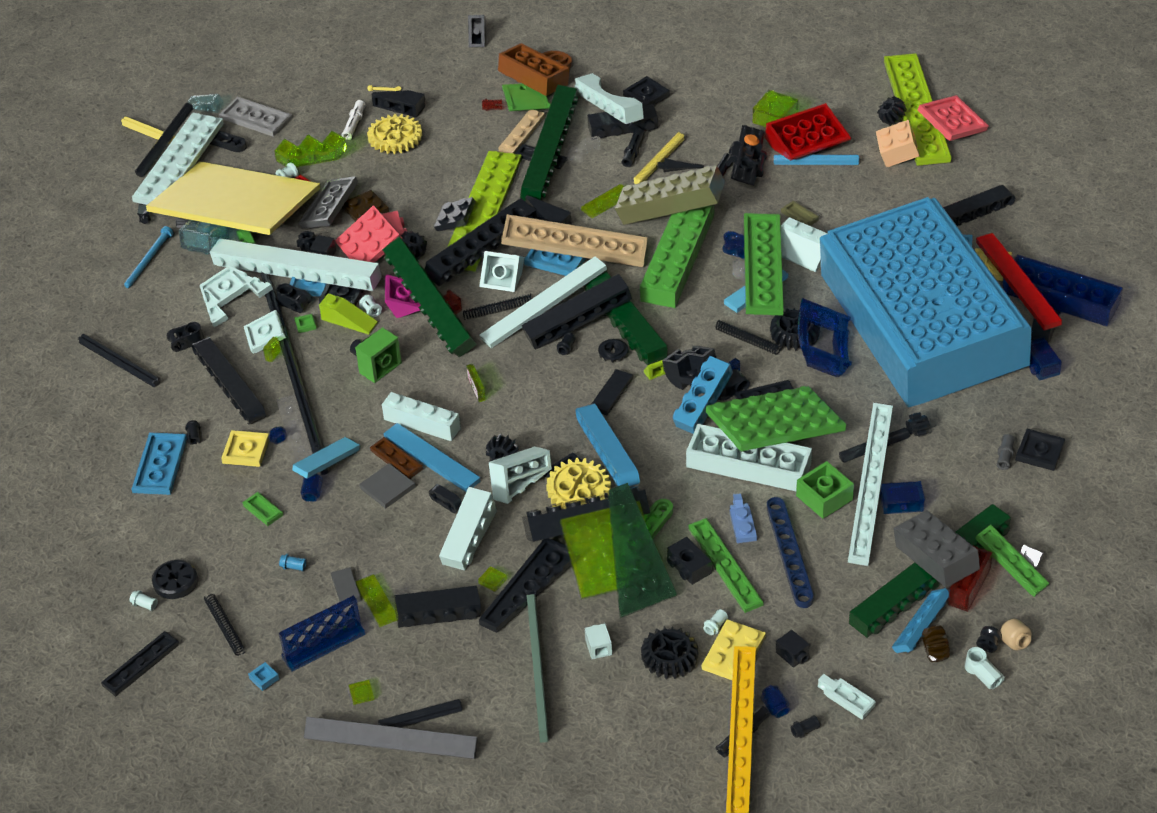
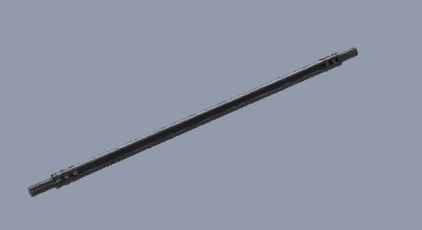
M261 271L262 281L270 283L273 288L265 294L270 312L276 310L280 316L286 338L279 341L311 450L314 454L323 449L273 283L270 281L268 274ZM328 469L320 471L321 475H326Z

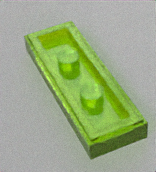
M622 184L617 185L581 206V211L593 219L617 204L622 188L625 186Z
M374 574L355 581L379 628L397 621L395 610Z

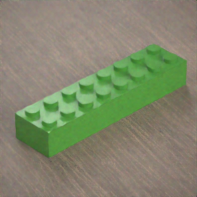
M714 205L671 214L640 285V302L676 308L713 220Z

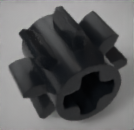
M311 231L302 232L298 235L299 239L296 240L297 247H300L301 251L310 252V248L317 236Z
M921 412L909 415L910 420L906 421V428L910 434L918 437L926 435V429L930 428L927 416H921Z

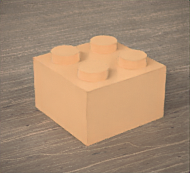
M909 120L876 131L880 154L886 167L919 157L915 134Z

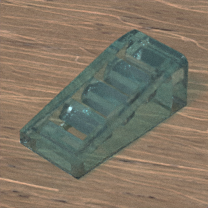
M219 94L191 96L188 100V103L193 105V110L218 113L223 105Z

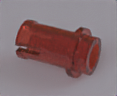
M485 98V100H482V110H502V105H495L502 104V99L487 100Z

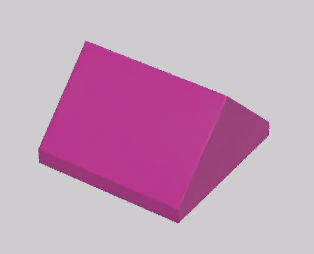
M386 275L385 303L394 316L400 318L420 311L418 307L421 305L419 302L415 303L411 298L410 294L412 292L410 289L407 291L401 283L403 279Z

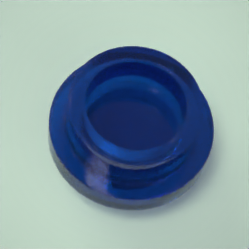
M282 426L271 429L268 436L269 441L274 444H279L287 438L286 430Z

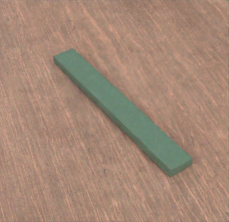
M534 594L527 595L539 737L540 743L548 742L549 739L536 600Z

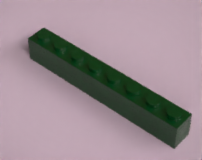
M400 236L382 250L386 254L384 259L390 266L393 265L395 267L393 272L398 278L401 277L403 279L401 283L407 291L410 289L412 292L410 294L411 298L415 303L419 302L421 306L418 308L424 316L428 315L429 319L427 321L434 329L437 328L438 332L436 334L442 341H446L447 345L445 347L451 354L455 353L458 357H461L476 346L477 343Z
M604 271L584 285L585 291L608 280L611 276L607 271ZM631 301L604 314L605 317L608 316L610 318L612 326L618 328L623 339L626 338L631 350L637 352L640 361L650 365L667 357V345Z

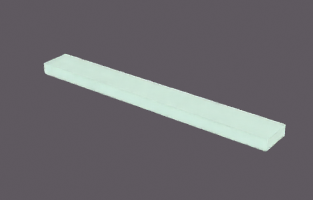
M596 256L481 333L480 338L490 348H493L521 329L524 323L540 316L606 271V265Z

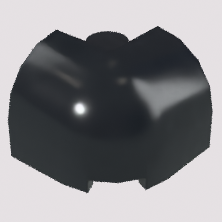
M692 346V349L682 352L680 349L674 351L662 360L666 377L675 387L681 390L685 389L688 385L691 386L693 379L698 377L702 364L708 360L709 356L716 358L715 349Z

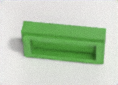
M256 492L242 502L248 511L267 526L283 516V512L259 492Z

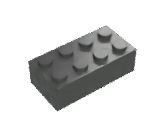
M928 510L894 527L896 547L944 587H948L980 569L978 550Z

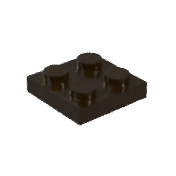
M372 190L347 200L342 206L355 222L373 205L381 214L389 212V208Z

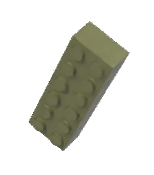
M715 165L711 167L706 166L698 170H689L681 174H673L664 178L659 177L655 180L643 181L639 184L626 185L622 188L615 211L623 225L718 204L725 180L718 166Z

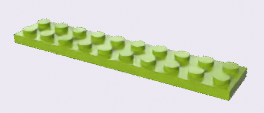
M917 54L884 56V64L894 96L901 99L907 108L906 116L902 117V121L909 120L915 134L919 157L914 158L916 165L951 162V155L944 135L918 111L919 105L932 102V98Z
M488 151L468 197L474 198L476 201L467 224L455 228L448 246L501 211L522 160L521 155ZM480 259L474 265L468 266L464 270L476 271Z

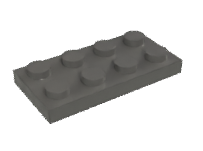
M347 177L327 180L299 222L301 228L330 226L350 194L354 191L358 183L357 178Z

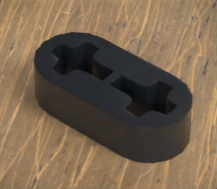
M436 484L429 490V496L433 501L452 513H456L459 510L462 501L456 494L439 484Z

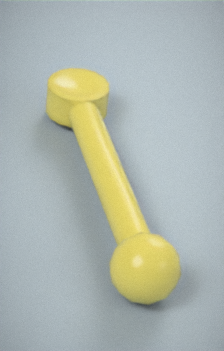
M369 85L367 87L368 91H401L400 86L389 88Z

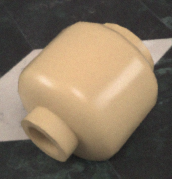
M1019 619L1008 620L1002 625L1000 629L1002 634L1001 641L1012 650H1021L1030 644L1032 632Z

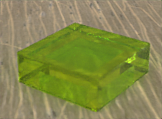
M272 337L264 346L265 361L273 362L281 352L278 338Z
M490 566L478 579V584L496 592L507 580V575Z
M369 680L348 685L353 705L374 700Z

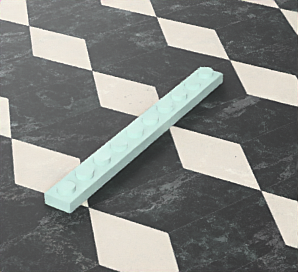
M873 403L848 563L868 566L893 408L891 405Z

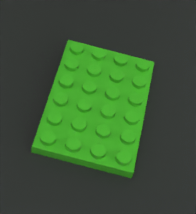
M809 386L706 405V413L740 451L846 430V423Z

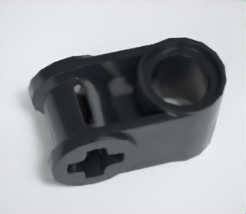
M283 283L276 288L279 305L295 312L302 313L305 305L312 301V296L309 292L290 284Z
M190 322L181 327L173 328L166 335L168 341L171 342V349L174 352L190 348L191 344L204 339L201 325L198 322Z
M733 369V374L717 400L724 401L735 396V392L747 390L750 386V381L739 370Z

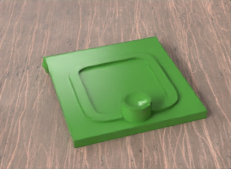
M522 83L502 85L509 111L549 109L550 103H548L545 95Z

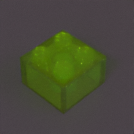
M768 90L753 107L752 123L766 128V123L798 113L799 100Z

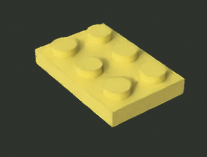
M727 619L702 663V670L732 680L734 646L756 647L757 654L766 637V633Z

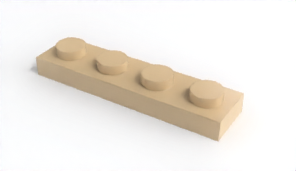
M529 110L499 146V152L515 154L543 121L545 113Z

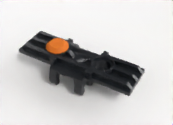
M742 125L739 141H733L730 146V156L726 163V166L729 167L734 162L731 174L732 180L754 186L756 177L763 176L764 160L767 158V153L762 150L765 131Z

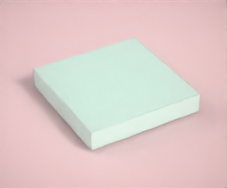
M276 310L244 326L249 347L253 354L286 338L279 313Z

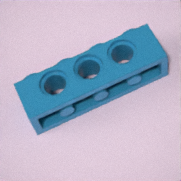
M709 356L708 360L702 364L701 372L698 377L693 379L692 387L688 393H685L682 404L673 414V421L676 427L694 434L697 424L703 425L708 416L706 405L716 403L733 374L729 363ZM705 393L703 396L698 397L699 394Z

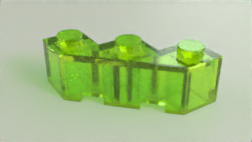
M331 131L323 142L307 135L299 146L283 139L274 150L277 162L287 167L288 163L301 167L336 161L347 149L346 138L334 131Z

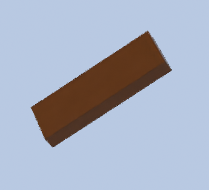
M385 437L370 447L372 453L387 464H391L409 479L423 470V465Z

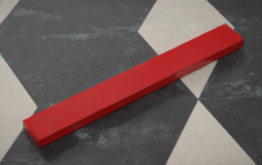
M993 233L977 237V245L1044 330H1048L1062 325L1061 318Z

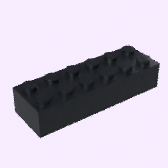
M638 486L623 488L624 492L621 493L614 490L605 492L604 497L596 495L585 497L584 502L572 500L565 502L566 506L563 507L561 505H551L546 507V511L543 512L538 509L527 511V515L522 516L527 540L535 542L649 514L650 509L645 489H639Z

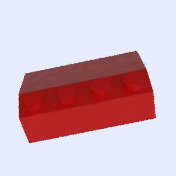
M826 103L766 123L764 136L772 149L790 161L851 140L850 135Z

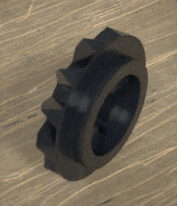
M608 339L599 345L598 352L600 358H604V361L611 360L613 363L614 360L620 362L621 358H626L628 347L622 340Z

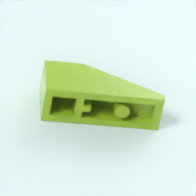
M328 293L319 304L321 320L368 335L378 324V321L342 297Z

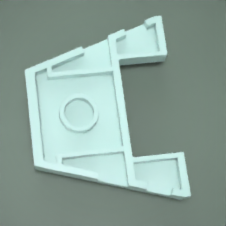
M231 266L226 267L200 284L212 325L216 327L228 320L227 315L220 309L222 306L249 288L261 298L273 289L271 284L261 282L257 277L252 278L245 272Z

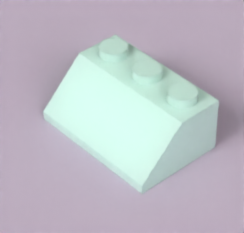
M789 217L780 226L781 257L816 272L821 267L819 239L828 233Z

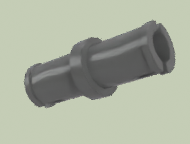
M1010 434L1003 435L1001 446L998 448L999 458L997 467L1001 470L1009 468L1010 459L1014 454L1013 443L1015 438Z

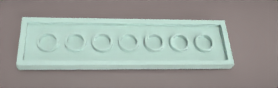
M192 113L132 196L133 202L149 204L194 167L224 124L223 118Z

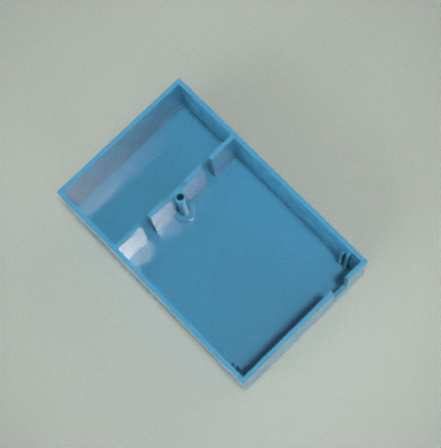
M926 197L829 230L828 234L820 237L821 276L908 408L1030 366L1031 326L936 198L930 199Z

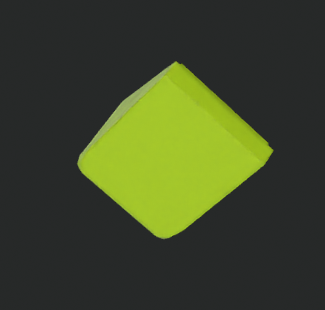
M662 360L647 365L644 369V373L649 380L665 375Z

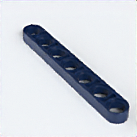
M772 497L767 501V513L792 596L798 607L808 608L813 604V592L783 499ZM779 505L781 508L772 509L770 506ZM778 519H782L785 521V523L777 524L775 523V521ZM787 534L790 536V538L781 539L779 536ZM791 549L795 553L788 555L784 553V551ZM798 565L800 568L797 570H792L789 568V566ZM801 580L804 582V584L798 586L795 585L793 582ZM800 596H807L809 600L800 601L798 598Z

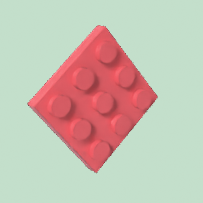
M957 95L921 104L918 108L923 117L949 141L987 131L989 126Z
M373 205L341 234L335 242L349 259L375 263L385 254L382 249L400 235Z

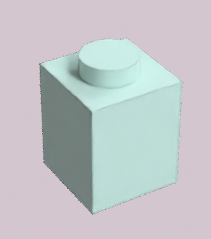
M600 624L585 628V641L591 659L612 655V643L606 625Z

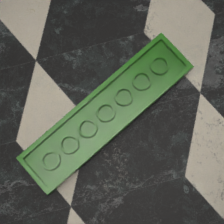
M744 213L746 314L783 315L780 214Z

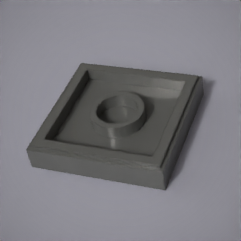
M387 464L360 483L359 486L362 491L386 509L413 490L415 483L391 464Z

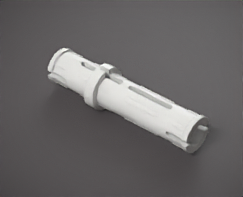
M357 100L354 108L350 111L349 120L342 132L343 139H352L357 124L363 117V110L366 107L364 101Z

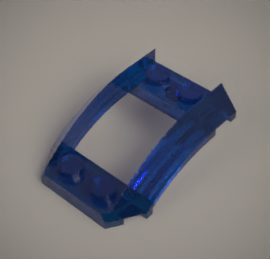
M802 298L798 318V338L806 365L834 377H840L852 365V361H849L848 322L851 320V317ZM808 322L834 331L832 340L834 354L809 345Z

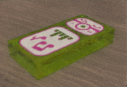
M473 363L466 365L467 377L478 402H483L486 400L482 381Z

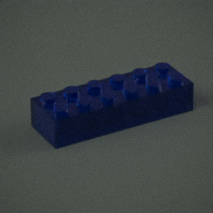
M1018 254L1016 255L1015 262L1054 310L1108 327L1120 305L1123 287ZM1003 278L1002 288L1006 294L1019 298Z

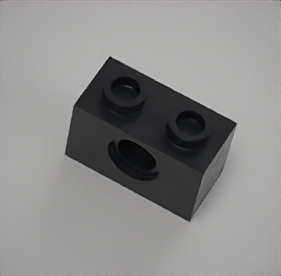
M687 536L667 547L666 559L669 566L675 567L679 571L681 578L688 580L691 585L712 574V561Z

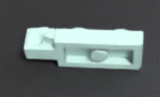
M823 674L818 679V687L824 691L828 698L862 720L876 705L875 700L841 678L833 680Z

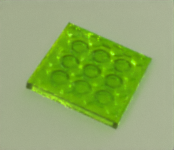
M640 501L560 520L581 600L661 580Z

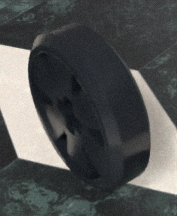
M180 559L170 560L161 564L152 575V584L155 592L166 599L182 598L190 594L198 583L197 571L193 564Z

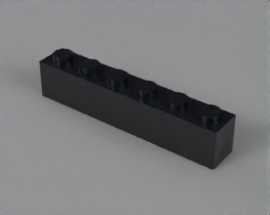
M617 274L524 323L522 328L525 336L535 350L564 336L566 333L630 301L632 296L629 287L620 274Z

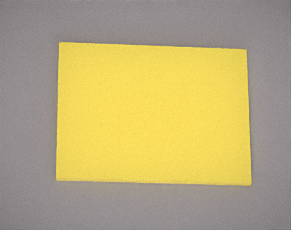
M198 162L147 204L146 208L148 212L270 235L320 189V183Z

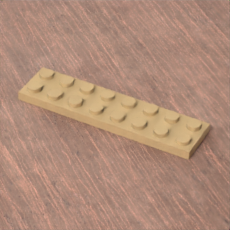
M507 214L501 244L589 259L596 256L601 261L643 267L647 237Z

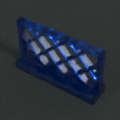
M353 595L279 632L283 651L281 657L291 672L366 635L365 630L361 626L355 596ZM351 605L348 611L344 612V609ZM332 615L329 621H324L326 617ZM339 616L343 617L339 623H335ZM314 624L310 631L306 630L308 626ZM320 626H324L320 633L317 632ZM295 634L291 640L286 639V637ZM302 635H305V638L302 640V642H299V638Z

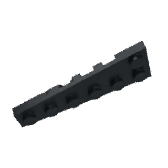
M550 538L543 539L479 618V625L497 633L528 605L527 595L534 594L536 598L579 559L580 552Z

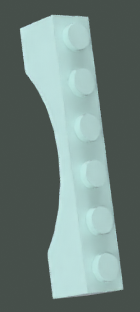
M593 73L575 78V88H577L578 95L621 122L628 124L643 119V108L640 101L635 98L616 96L604 91L601 88V78Z

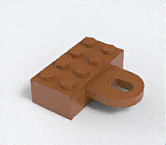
M520 43L499 53L498 71L547 96L556 91L557 85H568L572 58L561 51L540 53Z

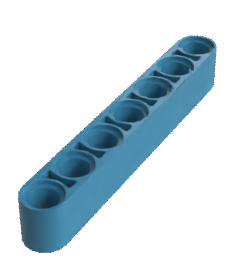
M596 404L576 408V417L581 428L618 488L622 489L639 484L640 477L635 465Z

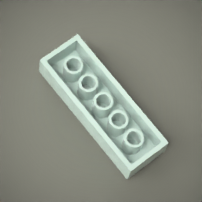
M697 424L686 451V467L796 491L797 479L809 472L812 448L781 443L740 451L720 428Z

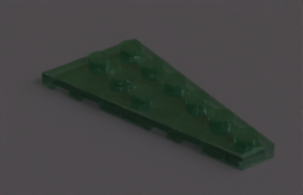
M628 483L608 490L620 618L677 596Z

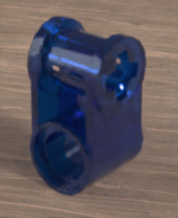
M734 231L726 232L723 235L725 241L722 247L723 252L744 259V235Z

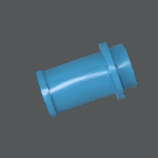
M289 554L281 555L279 566L283 567L284 570L290 568L304 571L307 560L305 558L292 557Z

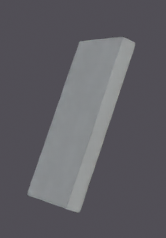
M237 96L219 114V118L274 137L292 119V114Z

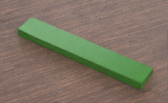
M707 518L689 524L688 529L706 556L712 561V565L742 610L746 613L763 606L762 599Z

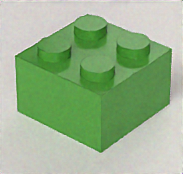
M383 327L355 347L359 373L373 383L379 381L402 363L398 337Z
M826 461L797 479L796 496L824 519L853 500L854 483Z

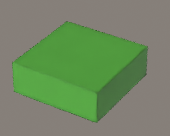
M312 314L294 318L298 333L316 330Z

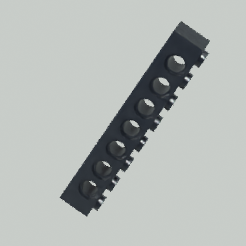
M522 198L518 199L426 261L425 271L438 286L449 282L452 277L461 274L465 268L474 265L478 259L484 258L485 251L490 252L499 247L502 242L507 214L535 219L536 209Z

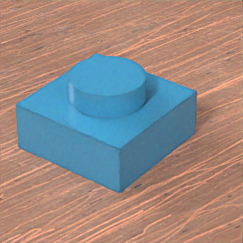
M264 662L249 673V679L263 691L279 680V675Z

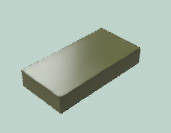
M795 201L781 208V213L787 217L809 226L819 220V216Z

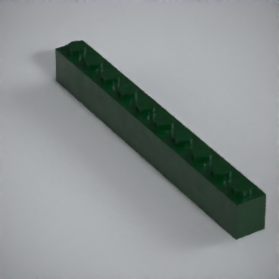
M557 85L521 186L520 198L524 201L527 195L539 200L546 197V187L550 186L551 177L554 174V166L557 165L558 156L561 154L562 146L560 145H564L565 135L568 133L572 115H574L575 107L578 104L577 88Z
M991 504L955 532L978 550L979 556L984 547L975 539L976 536L989 525H992L1002 536L1007 535L1010 531L1011 517L994 504ZM914 562L853 608L849 613V624L866 638L872 634L875 635L880 632L882 626L886 623H892L902 611L906 612L916 600H922L929 590H935L940 582Z

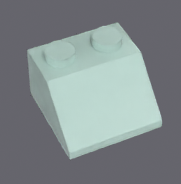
M485 251L480 287L515 292L522 275L524 257Z

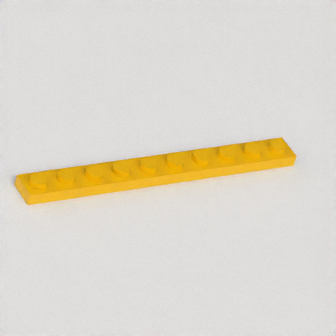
M734 646L726 813H749L756 647Z

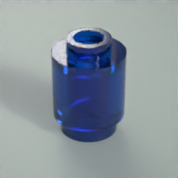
M315 474L308 479L303 477L300 493L304 501L315 502L320 497L323 478L319 474Z
M770 685L763 689L760 698L772 716L780 718L790 712V703L779 686Z

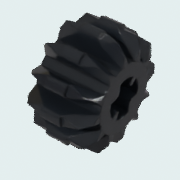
M893 96L883 101V104L879 106L880 109L877 111L880 120L891 126L892 124H897L899 120L901 121L902 117L906 116L907 108L901 99Z
M412 230L409 233L405 231L400 235L419 260L426 252L427 241L424 240V236H420L419 232L414 233Z
M502 433L498 436L494 435L486 445V456L490 457L489 461H493L519 452V445L515 444V439L511 440L509 435L506 437Z

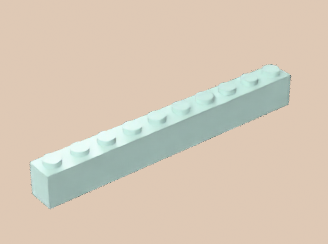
M220 238L210 251L213 264L217 266H231L239 270L258 273L262 271L270 275L295 277L301 280L369 291L375 289L382 277L378 263Z

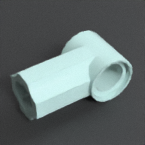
M970 648L964 665L966 671L970 674H975L989 689H995L1004 681L1005 676L986 658V652L982 648Z

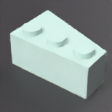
M534 446L490 461L489 469L493 499L508 504L516 494L525 491V487L531 482L535 483L552 469L550 451Z

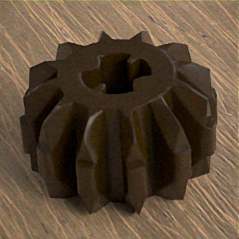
M941 625L925 628L922 632V639L928 660L930 662H941L948 659L950 648L944 628Z

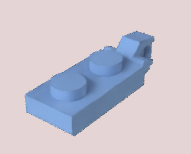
M733 494L734 505H730V517L736 542L757 541V534L748 503L743 504L741 494Z

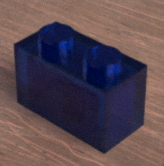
M1045 338L1031 341L1029 367L1032 375H1036L1039 381L1060 375L1062 361Z
M921 481L881 484L880 500L883 514L924 512L925 498Z

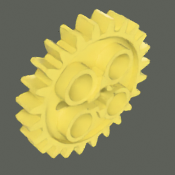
M396 114L393 117L387 115V118L381 117V121L376 119V123H371V127H368V142L371 143V147H375V150L380 149V153L386 151L389 154L390 151H393V154H396V151L402 153V150L409 151V147L414 148V144L418 145V141H421V125H419V121H415L414 117L409 119V115L403 117V114L399 117Z
M576 458L575 462L568 459V464L561 462V468L555 466L554 472L550 471L546 489L548 491V498H551V504L556 503V505L563 507L566 506L565 502L572 500L584 502L585 499L580 497L593 495L604 497V493L609 492L611 489V482L609 481V475H606V469L601 470L600 464L594 466L593 460L590 463H586V458L582 462H579V459Z

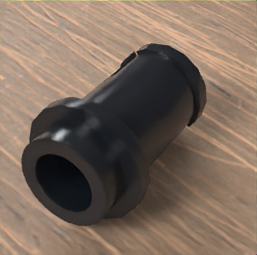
M566 333L562 341L557 344V352L559 354L566 355L570 353L571 346L576 340L574 334Z
M195 420L188 421L185 426L190 445L200 443L199 430L201 426Z
M813 715L801 722H794L791 726L793 736L795 738H803L804 734L820 728L819 720Z

